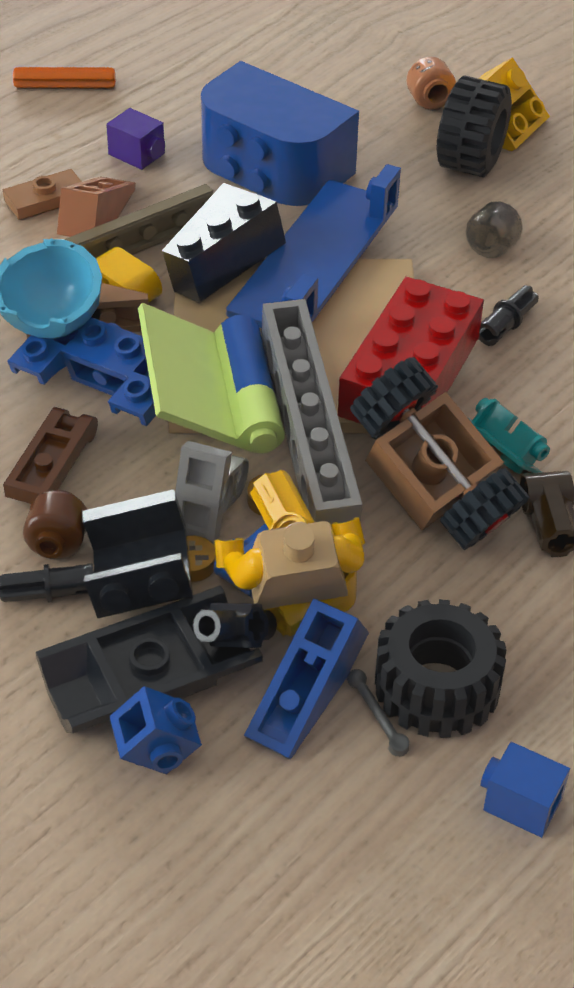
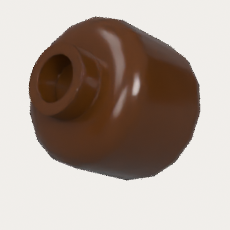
M50 490L39 494L31 503L23 527L24 541L32 551L48 559H65L73 556L80 550L86 530L83 524V511L88 510L82 500L64 490Z

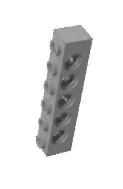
M299 299L265 303L262 309V340L301 497L314 522L343 523L354 520L353 518L359 517L361 521L363 504L306 300Z

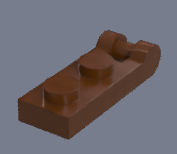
M53 407L4 482L5 497L31 504L39 494L50 490H58L86 443H90L94 439L98 427L97 418L86 414L76 417L70 415L66 409Z

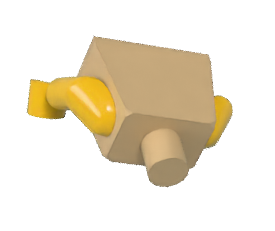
M356 517L351 521L335 522L332 524L327 521L308 524L295 522L288 527L264 530L258 533L253 548L245 554L243 538H235V540L228 541L215 540L216 567L224 568L233 583L240 589H251L254 604H262L263 610L312 602L313 598L325 600L348 596L344 572H356L364 563L363 545L365 544L360 518Z

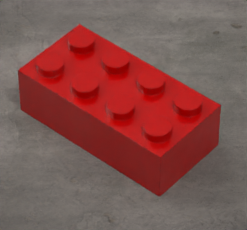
M405 276L339 377L338 417L361 424L350 411V407L354 404L353 401L361 396V392L365 388L370 387L377 377H382L386 370L389 368L393 369L398 362L405 361L409 357H415L438 385L436 393L430 397L431 399L426 404L421 406V409L443 393L448 392L479 339L484 299Z

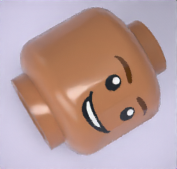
M425 57L418 60L408 71L406 79L408 90L417 104L425 109L432 110L445 106L447 98L456 84L455 77L446 63L437 57Z

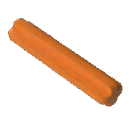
M16 67L13 71V83L16 88H114L116 73L112 67Z

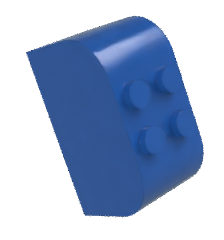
M239 61L203 87L201 91L202 160L205 167L212 173L277 203L290 206L309 205L328 180L345 183L356 174L359 110L243 61Z

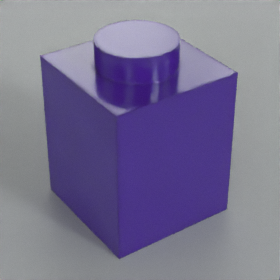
M128 108L106 123L108 154L143 170L165 154L164 122Z

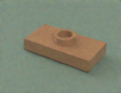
M68 169L48 176H39L32 181L2 189L3 197L17 219L22 220L59 208L61 187L82 181L72 169Z

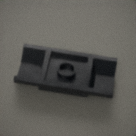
M222 586L214 587L192 597L175 601L36 651L37 662L48 696L66 733L73 734L110 720V715L144 686L174 698L182 699L216 686L218 678L263 662V654L259 648L210 646L209 642H201L196 637L193 623L197 613L201 610H209L211 603H228Z

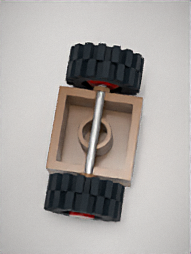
M409 357L405 361L398 362L393 369L389 368L386 370L382 377H377L372 382V385L365 388L361 392V396L353 401L354 404L350 407V411L371 437L377 439L365 461L417 526L423 531L441 517L440 522L460 547L466 550L508 520L512 514L517 512L528 501L530 496L506 468L500 469L504 461L447 392L421 409V406L426 404L431 399L430 397L436 393L438 385L415 357Z

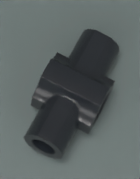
M211 603L209 610H201L197 613L193 623L196 637L201 642H209L210 646L261 648L263 640L272 638L277 628L274 614L270 610H263L262 604Z

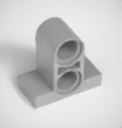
M187 441L181 447L175 493L186 524L187 536H201L208 539L212 544L219 538L223 513L240 497L245 487L249 470L248 459L234 456L230 451Z

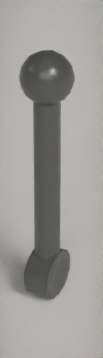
M360 669L350 671L347 676L348 684L352 688L358 689L389 738L388 749L390 753L394 756H404L409 751L410 741L408 737L397 733L368 688L366 674Z

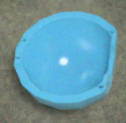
M53 238L43 239V243L26 247L8 260L5 257L0 264L1 316L14 328L39 338L56 339L80 329L99 306L102 273L96 258L81 245L65 239Z

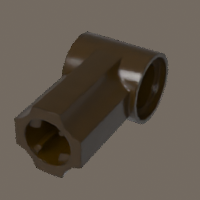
M570 472L523 473L520 477V486L530 498L521 507L524 514H531L541 550L548 552L551 557L567 556L574 550V484Z

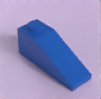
M313 598L244 734L245 737L289 759L293 757L346 680L369 634L358 618Z

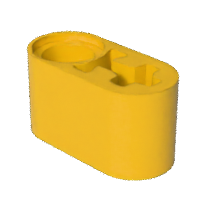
M114 247L96 258L102 273V283L148 294V302L162 294V283L157 273L150 266L124 249Z

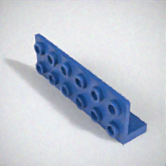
M386 164L377 177L371 178L367 190L328 180L286 232V243L266 257L226 307V316H250L262 328L263 304L305 299L311 321L313 322L398 207L401 168Z

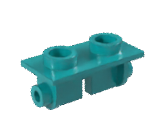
M481 399L476 405L477 415L473 420L468 419L491 447L494 446L503 453L500 456L504 461L503 464L518 474H521L524 469L532 473L542 472L533 464L536 460L542 461L548 456L550 447L547 445V439L523 421H520L514 431L510 433L509 430L518 417L496 399Z

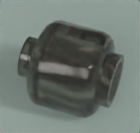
M502 201L490 202L475 212L467 222L465 231L467 241L477 254L486 258H497L509 251L520 239L523 230L522 219L517 210L510 204Z

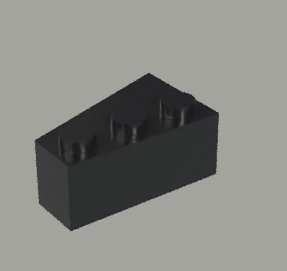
M223 183L162 250L174 292L197 302H202L284 245L286 239L277 202Z

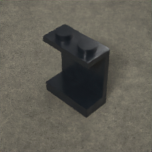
M174 489L83 511V524L93 549L94 573L84 576V584L98 619L193 596L186 524Z

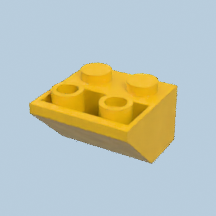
M513 57L478 78L507 85L510 88L512 107L503 149L508 151L517 149L550 117L543 102L538 98L526 79L524 72L519 68Z

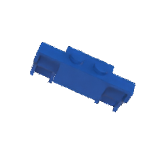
M90 317L80 329L64 337L51 339L30 335L7 360L13 373L17 374L22 370L37 376L39 383L43 385L58 371L67 367L72 380L112 396L108 400L112 413L118 414L122 410L137 416L144 426H148L156 417L143 337L122 329L115 323H106Z

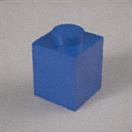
M510 742L501 759L491 758L482 776L480 786L487 789L483 811L542 838L563 799L570 768L514 742Z

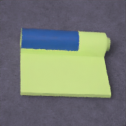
M141 303L138 307L156 417L254 453H268L281 445L285 438V431L257 321L250 316L234 315L223 321L215 332H212L155 307Z

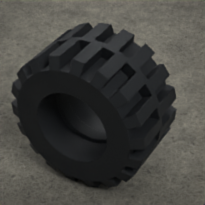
M463 75L457 81L445 103L438 129L436 150L441 167L479 177L487 176L498 160L509 126L512 100L510 88L507 85Z
M439 599V604H431L429 600L418 601L417 608L407 605L399 609V617L391 616L386 621L385 630H381L378 638L374 685H376L375 694L378 702H384L383 711L389 718L398 716L399 726L406 730L411 726L418 728V735L429 737V732H438L440 738H451L452 731L456 730L461 735L472 732L473 724L481 727L488 721L489 713H494L498 705L507 650L505 642L500 641L501 632L496 625L488 626L489 618L482 612L477 614L470 612L471 606L460 603L458 607L450 605V600ZM430 663L444 664L457 671L436 672L422 665Z

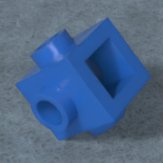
M146 686L142 687L110 715L120 759L166 775L171 770L177 768L183 760L202 745L195 723L196 716L190 703Z

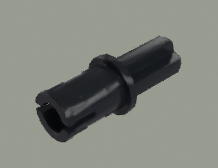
M524 285L508 300H501L495 304L493 312L481 322L479 340L483 344L493 346L505 333L521 325L523 316L538 303L539 296L533 292V288Z
M93 563L50 568L49 564H45L44 570L0 575V599L3 602L47 598L49 603L53 602V597L88 594L84 584V576L94 573Z

